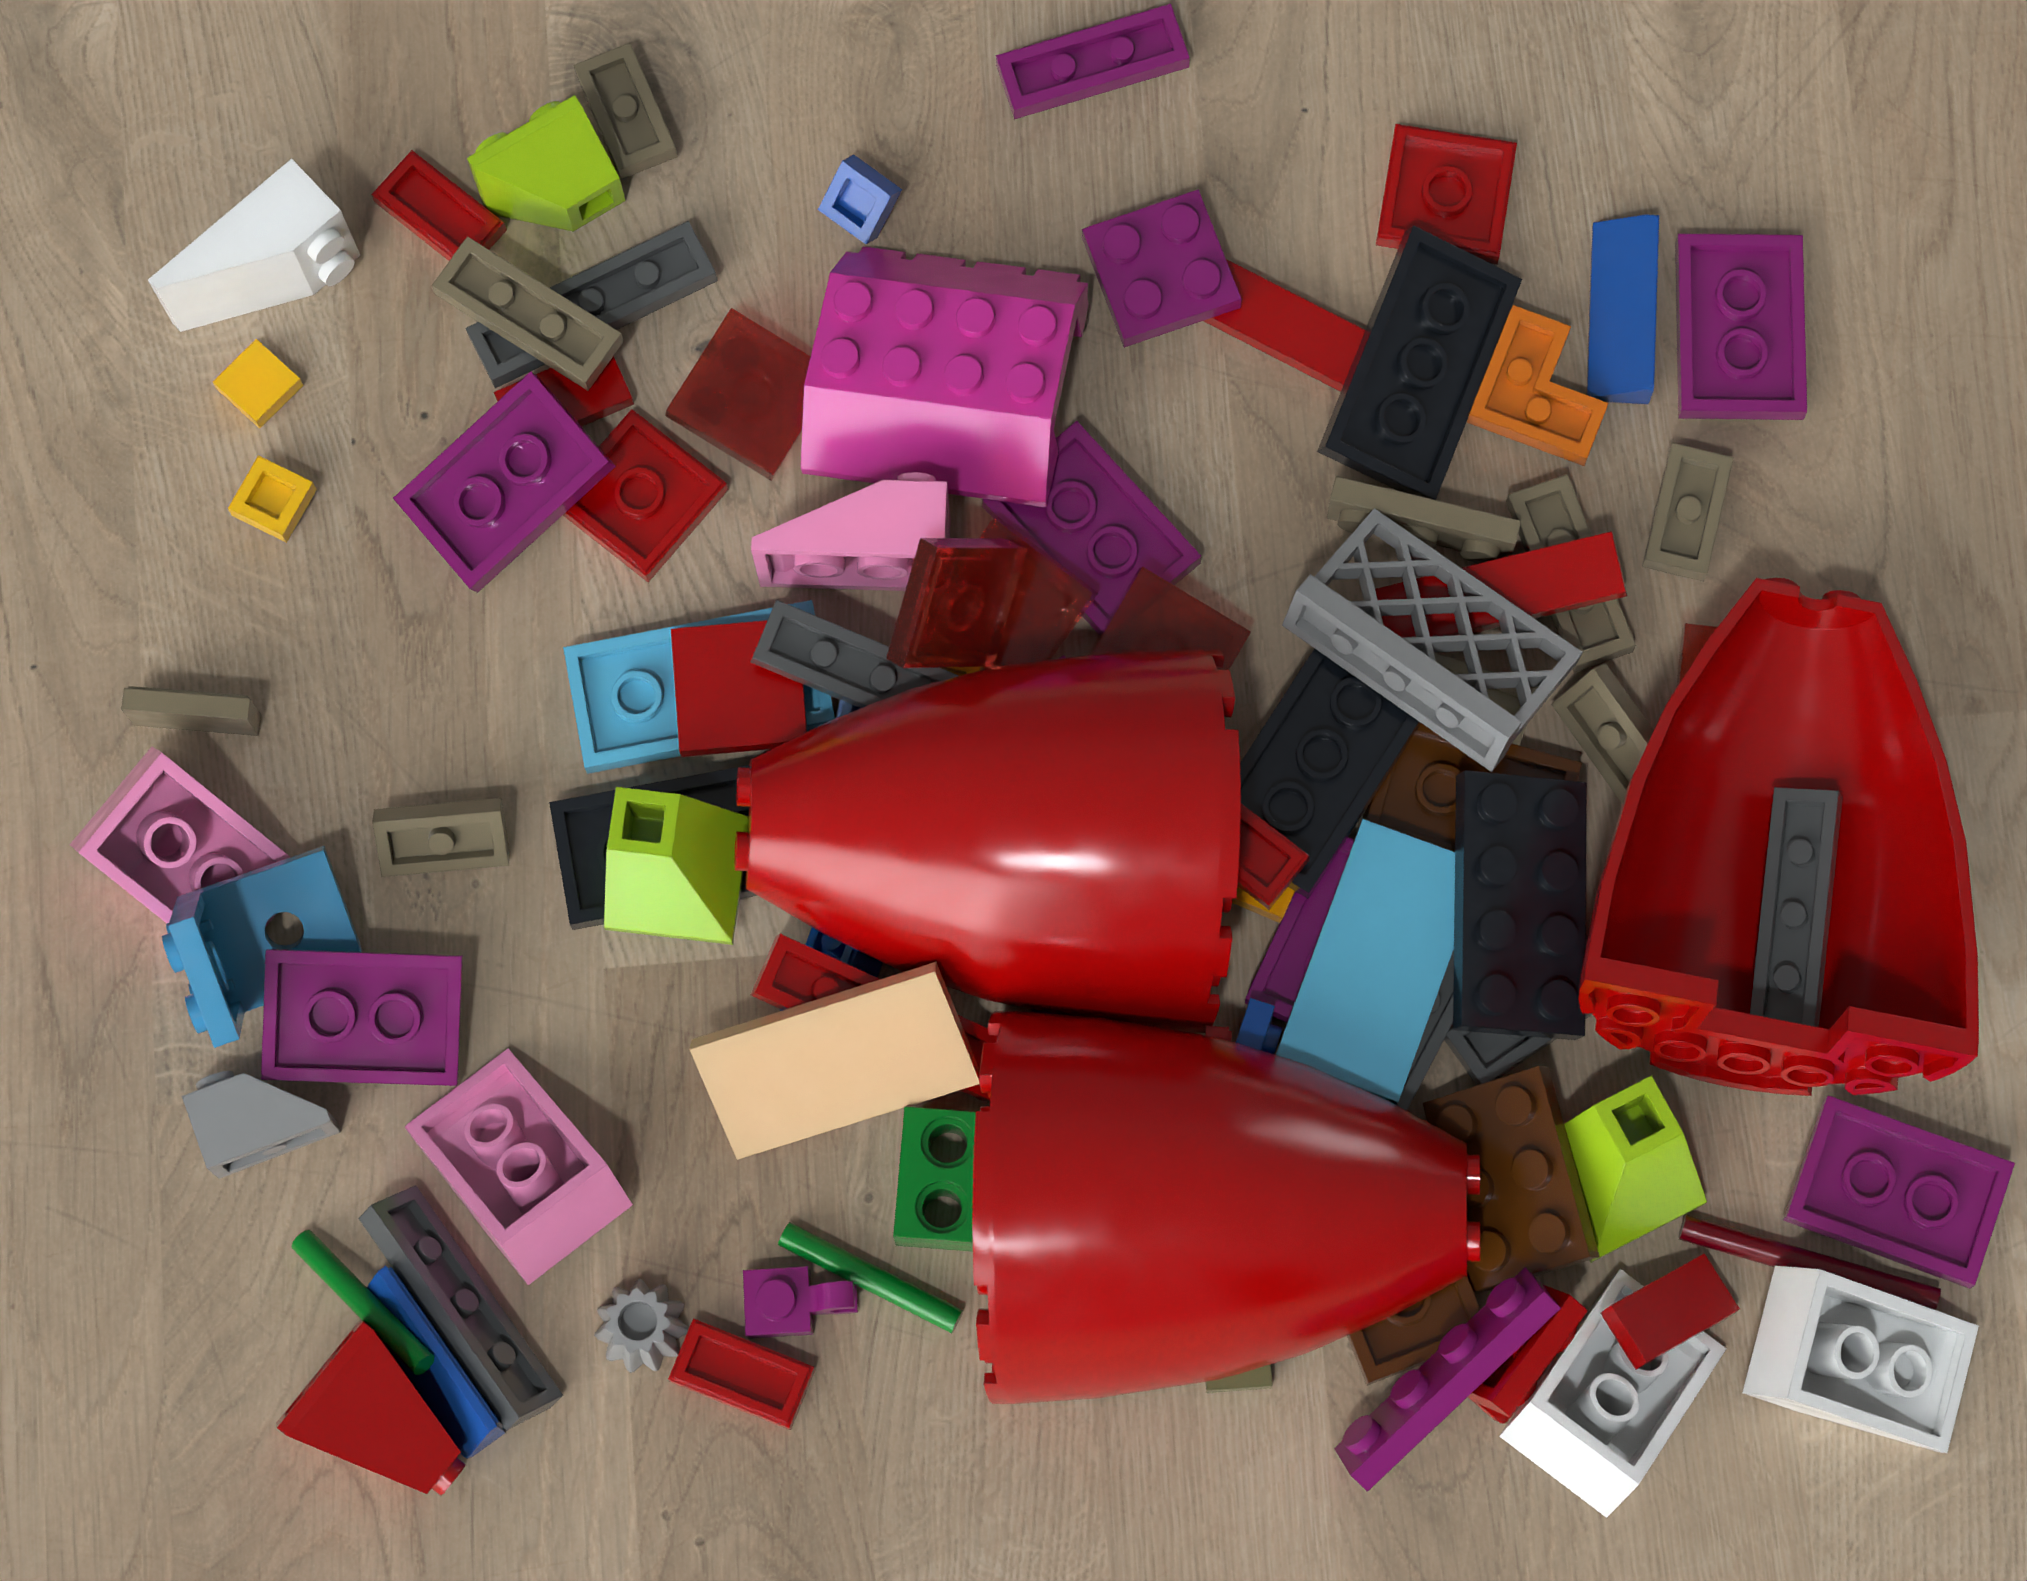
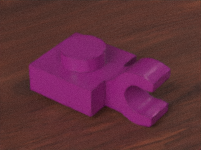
M808 1266L743 1270L745 1336L748 1339L814 1335L813 1315L858 1313L857 1286H854L853 1281L827 1282L811 1286V1270Z

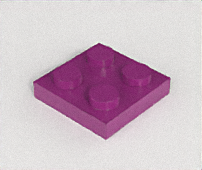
M1199 189L1082 229V240L1124 348L1241 308L1240 294Z

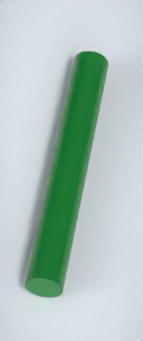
M791 1222L787 1224L779 1239L778 1246L847 1281H853L855 1285L951 1334L964 1310Z
M311 1230L301 1232L294 1239L291 1246L292 1249L364 1323L375 1331L377 1336L415 1375L423 1374L432 1366L435 1356Z

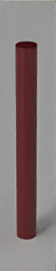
M1685 1215L1679 1233V1240L1771 1267L1786 1266L1821 1269L1933 1310L1937 1309L1941 1288L1693 1216Z

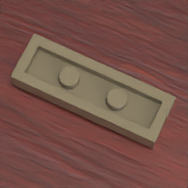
M468 236L431 285L435 295L589 391L624 342L621 332Z
M1567 474L1508 494L1506 504L1512 519L1521 521L1518 534L1526 552L1592 536ZM1617 599L1551 615L1559 636L1583 652L1578 663L1572 669L1574 673L1633 653L1636 644Z
M1338 476L1335 477L1327 513V519L1338 521L1337 525L1341 529L1353 533L1375 508L1431 548L1435 549L1437 545L1461 551L1460 555L1464 559L1477 564L1511 556L1521 524L1520 520Z

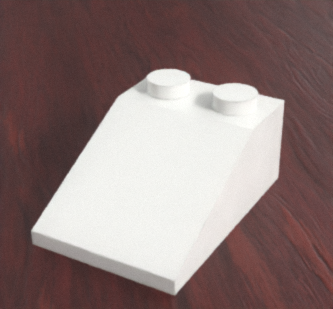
M291 158L150 277L148 281L171 322L182 332L312 296L325 285L333 286L342 281L352 270L355 263L354 260L360 256V253L341 210Z
M1775 1266L1742 1393L1793 1411L1936 1452L1947 1453L1979 1326L1821 1269Z
M1621 1269L1613 1276L1578 1324L1571 1343L1555 1356L1538 1379L1532 1396L1519 1406L1499 1436L1606 1518L1640 1484L1727 1349L1707 1333L1702 1332L1635 1370L1600 1314L1610 1305L1644 1287Z

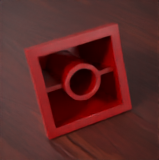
M359 1320L276 1422L277 1429L290 1438L425 1494H428L433 1489L442 1496L466 1466L464 1462L457 1458L461 1451L375 1331L362 1320Z

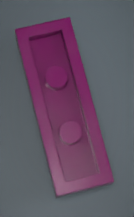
M1171 4L996 55V67L1014 120L1189 68L1190 61Z

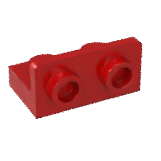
M1543 1285L1561 1309L1468 1396L1471 1401L1493 1420L1502 1424L1507 1423L1516 1409L1532 1396L1538 1379L1555 1356L1563 1351L1573 1340L1576 1328L1588 1310L1570 1294Z

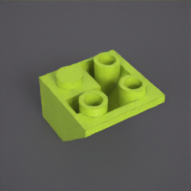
M575 95L562 103L553 101L541 106L531 115L529 122L509 134L501 132L488 137L477 147L475 153L467 158L483 205L496 216L574 232L626 201L620 177Z
M616 787L606 852L605 930L733 945L743 879V871L734 870L736 831L748 832L749 817L681 794Z
M1652 1075L1591 1106L1564 1124L1600 1256L1599 1258L1589 1260L1590 1263L1707 1203L1684 1133Z

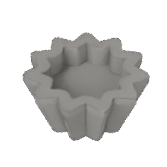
M640 1278L635 1281L630 1291L614 1287L612 1291V1304L603 1305L597 1309L604 1324L594 1335L598 1340L608 1343L606 1359L609 1361L623 1359L626 1369L630 1373L635 1372L642 1364H645L653 1371H658L663 1356H678L680 1350L676 1340L687 1334L689 1330L688 1326L678 1319L684 1309V1303L669 1300L668 1288L665 1284L650 1290Z

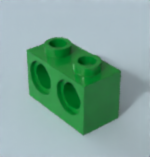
M904 1106L893 1232L896 1246L973 1252L972 1198L976 1112ZM954 1133L961 1136L967 1143L964 1155L951 1163H944L935 1159L930 1153V1147L939 1135ZM939 1197L954 1199L962 1208L959 1219L953 1225L945 1228L931 1225L925 1219L924 1213L932 1200Z

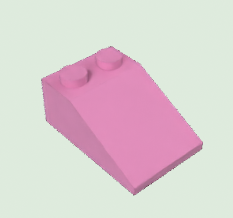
M904 473L899 475L897 480H881L752 537L751 552L760 587L948 592L951 518L947 482L936 481L934 476L925 473Z
M154 747L147 751L70 843V846L166 923L170 921L178 896L290 858L288 854ZM273 915V916L267 921L266 926H267V925L269 924V922L274 918L275 915Z
M506 1049L404 1126L493 1243L528 1285L633 1205L607 1163L509 1049Z

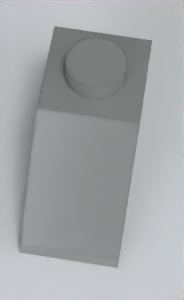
M222 1071L209 1075L196 1083L197 1091L182 1096L206 1168L219 1179L341 1132L337 1120L325 1108L245 1073L234 1076L233 1071Z

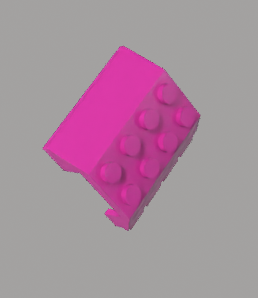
M863 246L859 253L845 252L829 274L804 384L801 445L802 474L877 483L881 480H897L898 476L904 473H925L934 476L936 481L947 482L948 494L1047 508L1059 451L1054 433V425L1073 336L1082 337L1089 306L1088 283L1080 282L1081 276L1079 274L1038 269L1034 276L1026 275L1025 267L977 261L973 268L966 267V260L917 253L913 260L906 259L905 252Z

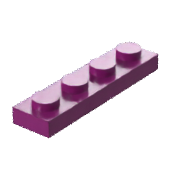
M1526 1267L1514 1278H1508L1499 1283L1488 1296L1484 1307L1466 1324H1459L1452 1328L1441 1340L1438 1350L1418 1369L1410 1370L1402 1375L1392 1387L1390 1396L1370 1415L1359 1417L1347 1428L1342 1441L1334 1449L1350 1476L1367 1492L1561 1309L1543 1284Z

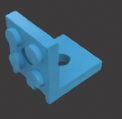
M325 846L178 896L170 921L166 923L168 934L162 936L164 949L173 971L177 973L185 970L188 977L190 995L185 996V1002L192 1024L198 1034L208 1031L214 1048L239 1040L245 1012L264 1006L266 949L363 952ZM288 912L300 919L304 932L297 942L290 945H280L269 938L266 932V923L277 913Z

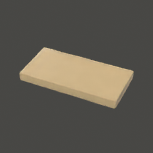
M937 962L691 1040L689 1049L737 1160L904 1108V1106L908 1107L980 1084V1068Z

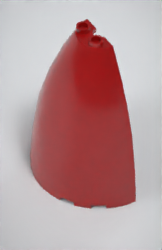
M1778 577L1768 579L1756 578L1708 638L1668 700L1626 791L1596 895L1581 973L1578 998L1582 1014L1592 1013L1596 1018L1595 1032L1618 1049H1632L1636 1047L1651 1052L1650 1065L1695 1080L1749 1091L1812 1096V1087L1828 1084H1845L1846 1091L1852 1095L1898 1090V1078L1923 1073V1078L1932 1082L1955 1073L1978 1057V952L1966 838L1945 754L1918 681L1882 603L1861 599L1857 594L1845 590L1829 591L1822 596V599H1813L1803 595L1800 592V586L1792 580ZM1774 787L1839 791L1843 797L1819 1027L1750 1014Z
M1209 649L1111 652L995 666L915 687L830 720L751 759L749 768L738 767L736 806L749 807L748 832L736 831L734 870L746 871L747 890L821 933L898 970L905 972L937 962L946 987L984 1000L1054 1014L1098 1017L1189 1033H1205L1206 1026H1213L1220 1007L1219 994H1210L1211 987H1218L1220 978L1227 977L1232 946V930L1230 926H1221L1222 913L1230 912L1232 899L1237 898L1240 852L1241 776L1239 730L1225 729L1224 717H1232L1235 693L1230 670H1217V668H1223L1224 654L1220 650Z
M994 1011L988 1021L989 1035H996V1043H983L979 1071L981 1093H988L990 1106H981L980 1111H976L972 1235L974 1286H977L979 1295H988V1309H978L976 1330L980 1361H985L986 1364H992V1373L984 1374V1388L992 1404L1097 1399L1220 1380L1304 1355L1383 1321L1466 1277L1467 1261H1480V1221H1467V1195H1480V1155H1467V1143L1392 1102L1307 1064L1220 1037L1098 1017L1022 1011Z

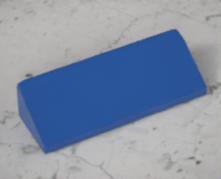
M1645 214L1594 222L1592 225L1586 395L1604 402L1649 404L1654 391L1659 215Z
M384 1266L375 1274L367 1288L435 1358L432 1366L421 1375H415L389 1348L388 1350L461 1451V1455L466 1459L472 1458L504 1435L505 1428L392 1267Z

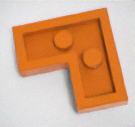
M1512 305L1471 408L1467 423L1585 466L1609 403L1550 382L1571 326Z

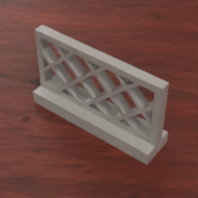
M1375 508L1315 576L1310 574L1296 590L1282 624L1283 627L1491 772L1504 758L1511 743L1578 663L1583 653ZM1374 534L1395 548L1398 561L1368 562L1364 544ZM1354 556L1355 563H1348ZM1416 576L1437 577L1447 584L1450 597L1421 598ZM1402 577L1407 599L1377 600L1372 578ZM1359 579L1364 601H1348L1329 588L1328 585L1332 580ZM1468 612L1489 613L1499 620L1502 634L1473 635ZM1454 613L1459 635L1430 637L1425 614ZM1411 615L1416 637L1401 638L1383 625L1381 616ZM1539 648L1558 661V663L1552 670L1526 671L1520 649ZM1506 649L1512 672L1483 673L1477 651ZM1463 651L1469 674L1451 673L1436 662L1434 652ZM1530 687H1538L1533 694L1531 693ZM1516 688L1521 708L1513 716L1489 699L1487 689Z

